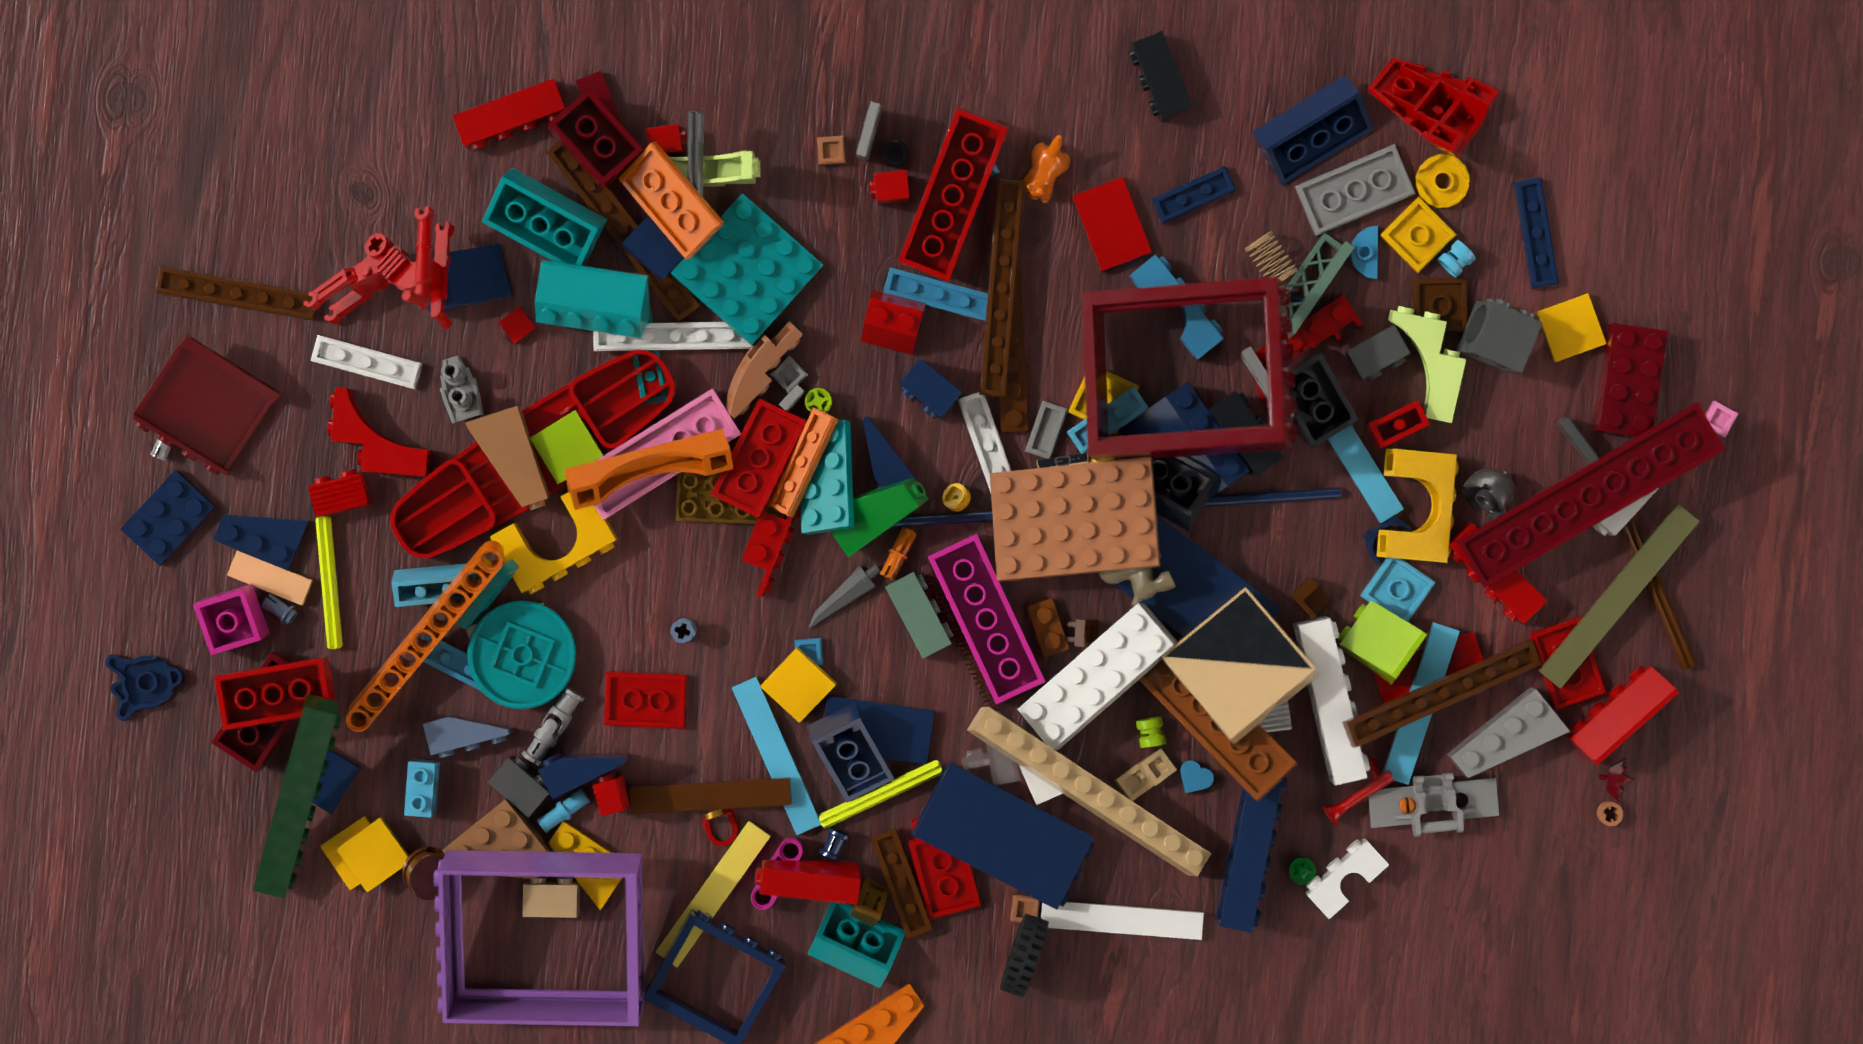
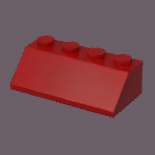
M1640 665L1629 674L1631 679L1624 685L1621 683L1616 685L1609 692L1610 697L1604 703L1599 701L1588 711L1590 715L1584 721L1579 719L1570 726V733L1566 738L1587 761L1599 765L1679 693L1652 666L1645 665L1642 667Z

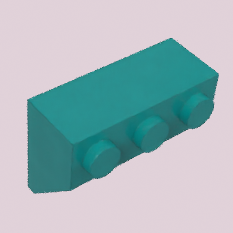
M831 902L807 954L881 988L903 941L905 931L879 919L875 926H872L849 916L853 906L845 903Z

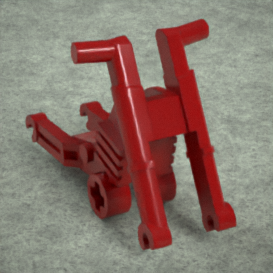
M425 206V212L416 208L414 213L418 219L417 244L415 245L417 251L416 262L409 258V254L398 245H394L383 234H373L365 244L367 257L352 268L341 270L314 291H310L308 295L313 299L311 302L304 301V306L310 310H317L321 304L348 286L353 291L329 307L333 312L332 316H324V319L331 324H337L341 321L342 317L371 298L373 292L379 289H386L388 285L394 284L399 290L404 291L402 294L404 301L417 305L421 310H424L430 304L431 298V317L435 318L443 329H449L452 322L445 314L444 309L445 300L447 299L448 269L451 260L449 257L450 237L454 234V225L448 221L444 224L445 228L439 223L436 224L435 256L433 259L431 252L432 248H434L432 234L435 212L429 206Z

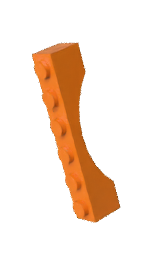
M718 429L564 469L574 509L577 510L600 504L621 487L647 476L671 472L697 473L709 476L732 470L733 463L731 450L723 429Z

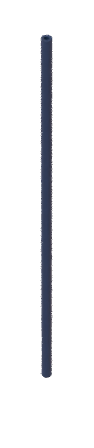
M1341 488L1218 495L1209 499L1205 507L1341 498ZM992 511L905 516L890 528L993 521Z

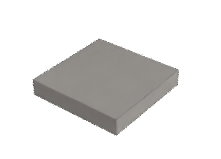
M870 102L856 153L858 160L869 161L882 113L879 103Z

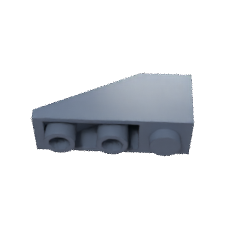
M455 715L423 723L430 754H439V758L454 755V749L465 747V751L480 748V742L491 740V744L506 741V735L513 733L512 727Z

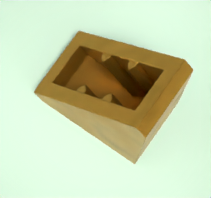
M866 877L859 892L857 905L854 904L849 916L875 926L882 915L889 894L888 886Z

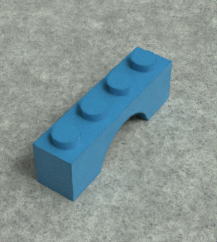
M1156 254L1129 276L1137 288L1185 284L1180 277L1177 279L1173 277L1169 272L1172 269L1171 265L1163 256L1158 258ZM1203 305L1180 306L1185 316V328L1180 341L1192 356L1198 360L1224 339L1220 335L1223 330L1214 319L1211 321L1207 319L1203 314L1206 311Z

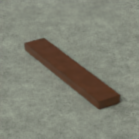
M159 266L155 293L316 321L317 310H310L303 304L304 301H312L313 298L308 295L309 292Z
M790 777L629 787L631 814L792 805Z

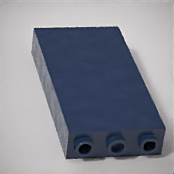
M1156 514L1159 551L1162 557L1160 558V567H1152L1153 577L1155 580L1161 573L1169 571L1176 588L1158 592L1152 598L1142 600L1141 603H1145L1154 615L1185 637L1246 587L1273 619L1282 608ZM1131 580L1114 584L1134 598Z
M947 762L911 833L912 836L1058 910L1059 906L1063 907L1070 895V892L1067 890L1071 882H1076L1082 871V868L1079 866L1083 858H1088L1094 848V844L1091 843L1094 838L1093 836Z

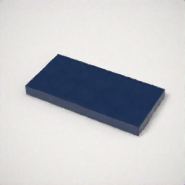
M827 696L825 717L855 702L857 703L885 759L927 764L934 710Z

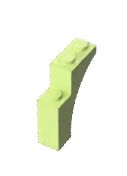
M752 151L703 156V187H725V184H756V177H761V162ZM669 157L688 179V157Z
M1398 306L1397 311L1390 310L1388 320L1405 332L1420 354L1426 376V397L1423 408L1426 417L1452 423L1466 359L1459 357L1460 352L1444 349L1443 354L1440 353L1447 322L1440 320V314L1425 311L1424 316L1414 315V309Z

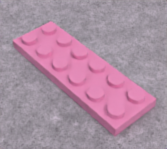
M712 388L598 460L718 429H723L727 442L740 436L741 433ZM680 472L661 473L635 480L621 487L602 503L594 505L601 518L605 520Z

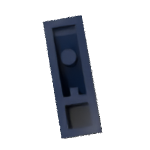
M868 416L863 418L874 479L877 481V484L874 486L875 489L912 477L917 481Z

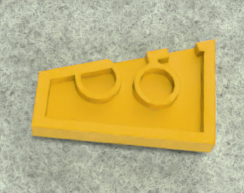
M565 820L562 821L548 843L554 852L613 853ZM574 877L600 910L622 879L620 877Z

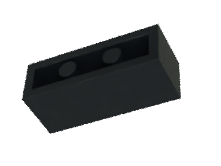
M1163 31L1133 42L1131 44L1132 50L1128 51L1133 66L1138 65L1142 74L1138 77L1143 92H1149L1152 101H1149L1148 105L1153 117L1158 116L1161 122L1190 110L1192 105Z

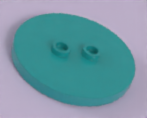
M531 601L508 602L489 611L474 628L468 644V666L477 687L492 701L514 709L534 708L544 705L557 697L569 683L576 664L575 640L566 622L552 609Z

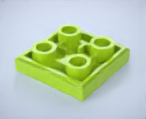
M574 410L530 438L557 484L566 480L564 469L594 462L604 456V453L577 410Z

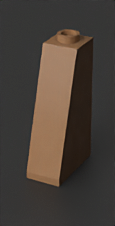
M514 406L466 422L468 430L521 507L529 506L530 510L546 506L545 500L551 499L534 445L530 440L531 436L521 406Z

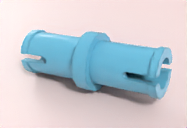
M580 788L563 802L558 801L555 803L556 807L538 818L537 821L542 829L548 833L549 830L565 819L567 821L570 820L573 813L591 801L584 790Z

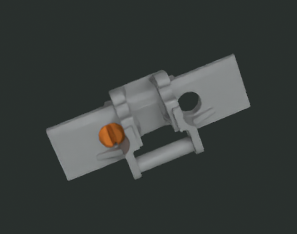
M1443 773L1442 775L1414 776L1412 777V785L1382 788L1373 795L1368 796L1371 828L1412 824L1414 837H1420L1424 833L1455 830L1457 833H1462L1464 831L1463 819L1499 816L1496 778L1452 781L1454 780L1453 773ZM1461 792L1466 795L1467 802L1463 807L1458 808L1456 805V794ZM1451 811L1453 820L1420 823L1421 814H1427V812Z

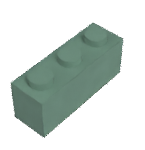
M913 571L885 586L923 659L952 644L950 638L954 635L948 623H941L937 616L941 610L935 599H928L924 591L928 589V586L922 574L916 576Z

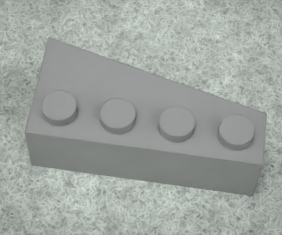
M1530 687L1446 755L1465 777L1470 778L1570 731L1537 689Z

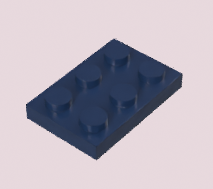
M174 470L120 530L159 566H162L216 506L178 470Z

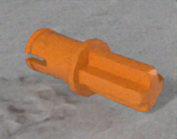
M906 527L901 529L893 548L888 550L890 554L882 571L879 573L880 575L893 581L896 580L904 560H908L907 554L916 537V533Z

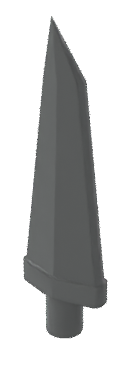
M875 563L866 571L861 566L857 567L847 580L814 612L809 629L863 594L873 590L876 585L872 579L879 575L881 571L878 565Z

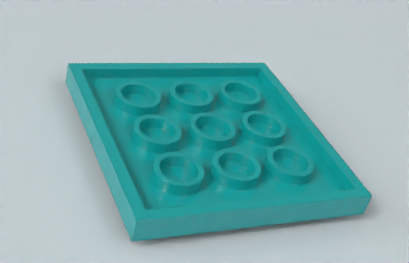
M742 193L720 217L724 224L691 259L686 260L684 258L670 275L752 346L823 267V264Z

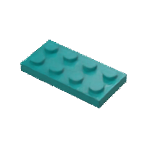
M847 420L837 422L801 500V531L805 535L854 528L850 422Z

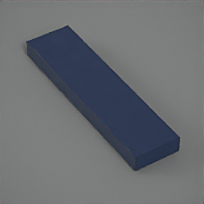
M1542 178L1513 182L1530 288L1557 285L1559 281Z

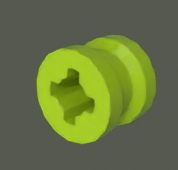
M814 388L807 393L805 406L810 412L814 407L827 413L832 406V397L825 389Z

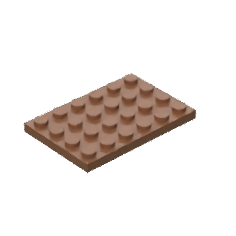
M1151 457L990 473L997 581L1160 567Z

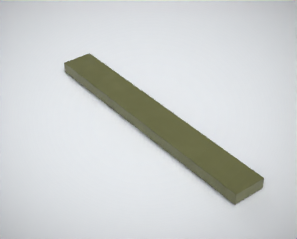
M1676 504L1538 671L1561 689L1700 521L1681 505Z

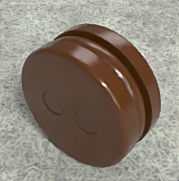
M427 846L415 850L408 856L403 865L402 876L405 884L416 897L423 900H435V897L439 896V887L434 886V872L438 870L439 860H443L445 854L437 847Z

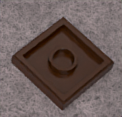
M1413 278L1412 297L1414 315L1424 316L1425 311L1440 314V320L1447 322L1445 332H1464L1468 322V278Z

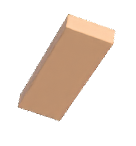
M239 550L236 551L227 576L247 584L253 583V586L299 605H304L313 583L312 579L292 571H287Z

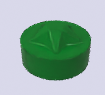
M1302 856L1296 857L1288 866V874L1295 883L1307 884L1314 879L1316 868L1310 859Z

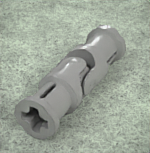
M568 686L563 689L564 692L556 705H552L542 721V727L535 731V738L528 749L522 752L526 759L542 767V762L547 752L556 745L558 737L572 720L573 711L579 702H583L585 699L580 693ZM556 715L561 719V722L551 718V716Z

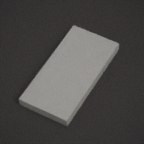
M1395 144L1294 187L1315 236L1416 194Z

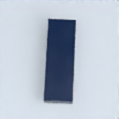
M1223 166L1152 198L1151 201L1161 223L1164 224L1236 191V188L1226 166Z

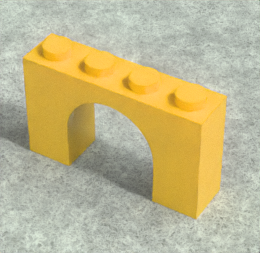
M1386 449L1384 476L1411 478L1419 481L1428 490L1432 505L1429 518L1417 530L1412 532L1379 530L1376 557L1447 563L1449 554H1451V548L1449 547L1450 530H1452L1454 525L1452 504L1456 499L1454 482L1459 469L1458 461H1456L1457 455Z
M569 492L561 496L576 524L577 539L573 549L566 556L558 560H548L537 555L531 549L517 523H513L490 536L492 541H497L503 546L504 563L514 560L519 565V568L512 577L521 593L529 591L532 595L544 588L543 582L551 577L554 581H557L568 574L567 568L573 565L580 568L592 561L590 555L598 551L603 555L615 548L613 543L619 539L607 518L603 520L594 505L575 510Z

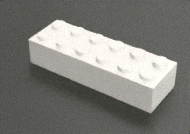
M1138 603L1017 710L1046 745L1054 750H1059L1162 660L1161 656L1178 642L1145 603Z
M1322 616L1314 620L1309 619L1293 623L1298 649L1316 668L1318 676L1307 687L1329 781L1334 785L1365 779L1367 778L1366 771L1370 770L1367 755L1361 752L1360 746L1356 748L1351 746L1342 723L1358 714L1354 701L1351 702L1348 697V691L1352 689L1349 677L1343 673L1341 665L1345 664V658L1342 648L1339 649L1336 645L1335 639L1339 638L1336 622Z

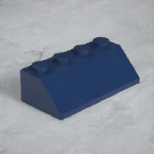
M1344 75L1255 129L1252 133L1261 153L1281 185H1284L1374 130L1360 92Z

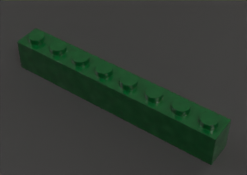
M309 694L306 696L253 887L255 892L285 898L287 889H293L297 874L292 873L294 866H300L303 851L299 850L300 843L306 844L310 829L305 828L307 821L312 822L316 806L311 804L313 798L319 799L323 784L318 782L319 776L326 775L329 760L325 759L326 752L332 753L336 737L331 736L333 729L338 730L342 718V713H338L340 702Z

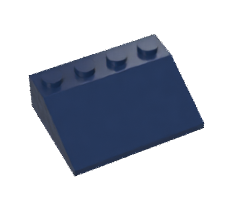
M1186 382L1119 431L1122 436L1212 430L1220 429V427L1207 411L1189 382ZM1238 453L1186 456V458L1219 476L1209 499L1249 472V469Z

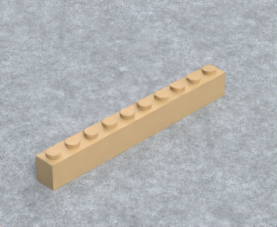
M981 707L968 727L967 731L1186 875L1198 877L1211 855L1210 852L992 708Z

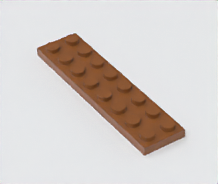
M1163 659L1139 679L1257 802L1297 765L1288 753L1260 725L1256 726L1233 745L1210 718L1199 701L1168 668Z

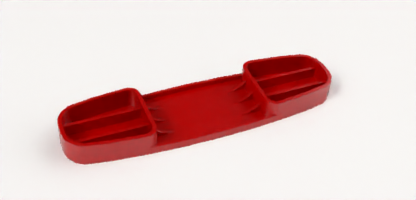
M633 350L576 377L569 384L545 396L522 412L532 437L574 410H577L600 449L606 455L635 437L672 405L676 396V381L666 363L658 355L647 350ZM638 355L640 367L635 370L633 357ZM656 362L660 365L664 374L665 383L661 386ZM648 371H652L656 375L655 380L652 382H648L645 379V374ZM639 373L642 374L646 394L643 398L640 397L636 377ZM667 389L668 397L666 401L642 405V403L650 398L662 396L661 391ZM476 441L453 459L444 462L405 494L392 509L390 525L400 545L410 555L417 558H434L497 528L530 508L529 506L521 507ZM535 448L551 496L567 486V482L565 480L557 484Z

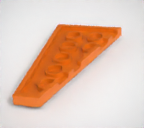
M909 982L815 1044H894L922 1010L924 1004Z

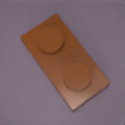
M1049 598L1026 606L1044 658L1068 650L1069 646L1053 599Z

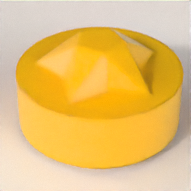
M959 483L949 485L942 496L944 505L954 512L965 509L971 498L969 490Z

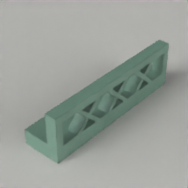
M1323 233L1299 267V270L1286 286V289H1290V291L1292 288L1303 286L1305 296L1302 302L1291 303V305L1287 306L1289 316L1292 318V333H1288L1289 339L1297 332L1355 248L1347 241L1341 245L1329 235ZM1324 242L1337 250L1331 259L1321 260L1319 249ZM1316 254L1317 261L1311 262V260ZM1328 263V265L1326 266V268H1325L1324 271H1323V265H1322V264ZM1318 265L1319 278L1314 281H1306L1304 271L1306 267ZM1300 276H1301L1302 282H1301V283H1296L1297 280H1298V279L1300 278ZM1313 285L1310 291L1308 292L1307 286ZM1297 306H1299V307L1297 308V310L1295 311V313H1293V308H1292V307H1297Z

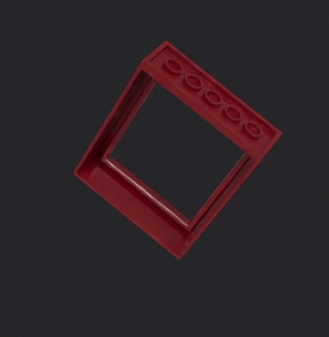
M1278 277L1081 293L1088 456L1098 462L1144 457L1157 459L1293 449V442L1297 441V427L1292 423V414H1296L1295 398H1291V387H1295V375L1293 370L1290 371L1289 360L1294 358L1293 344L1288 341V333H1292V318L1287 315V306L1291 305L1290 289H1286V285ZM1264 300L1270 425L1109 437L1104 312Z

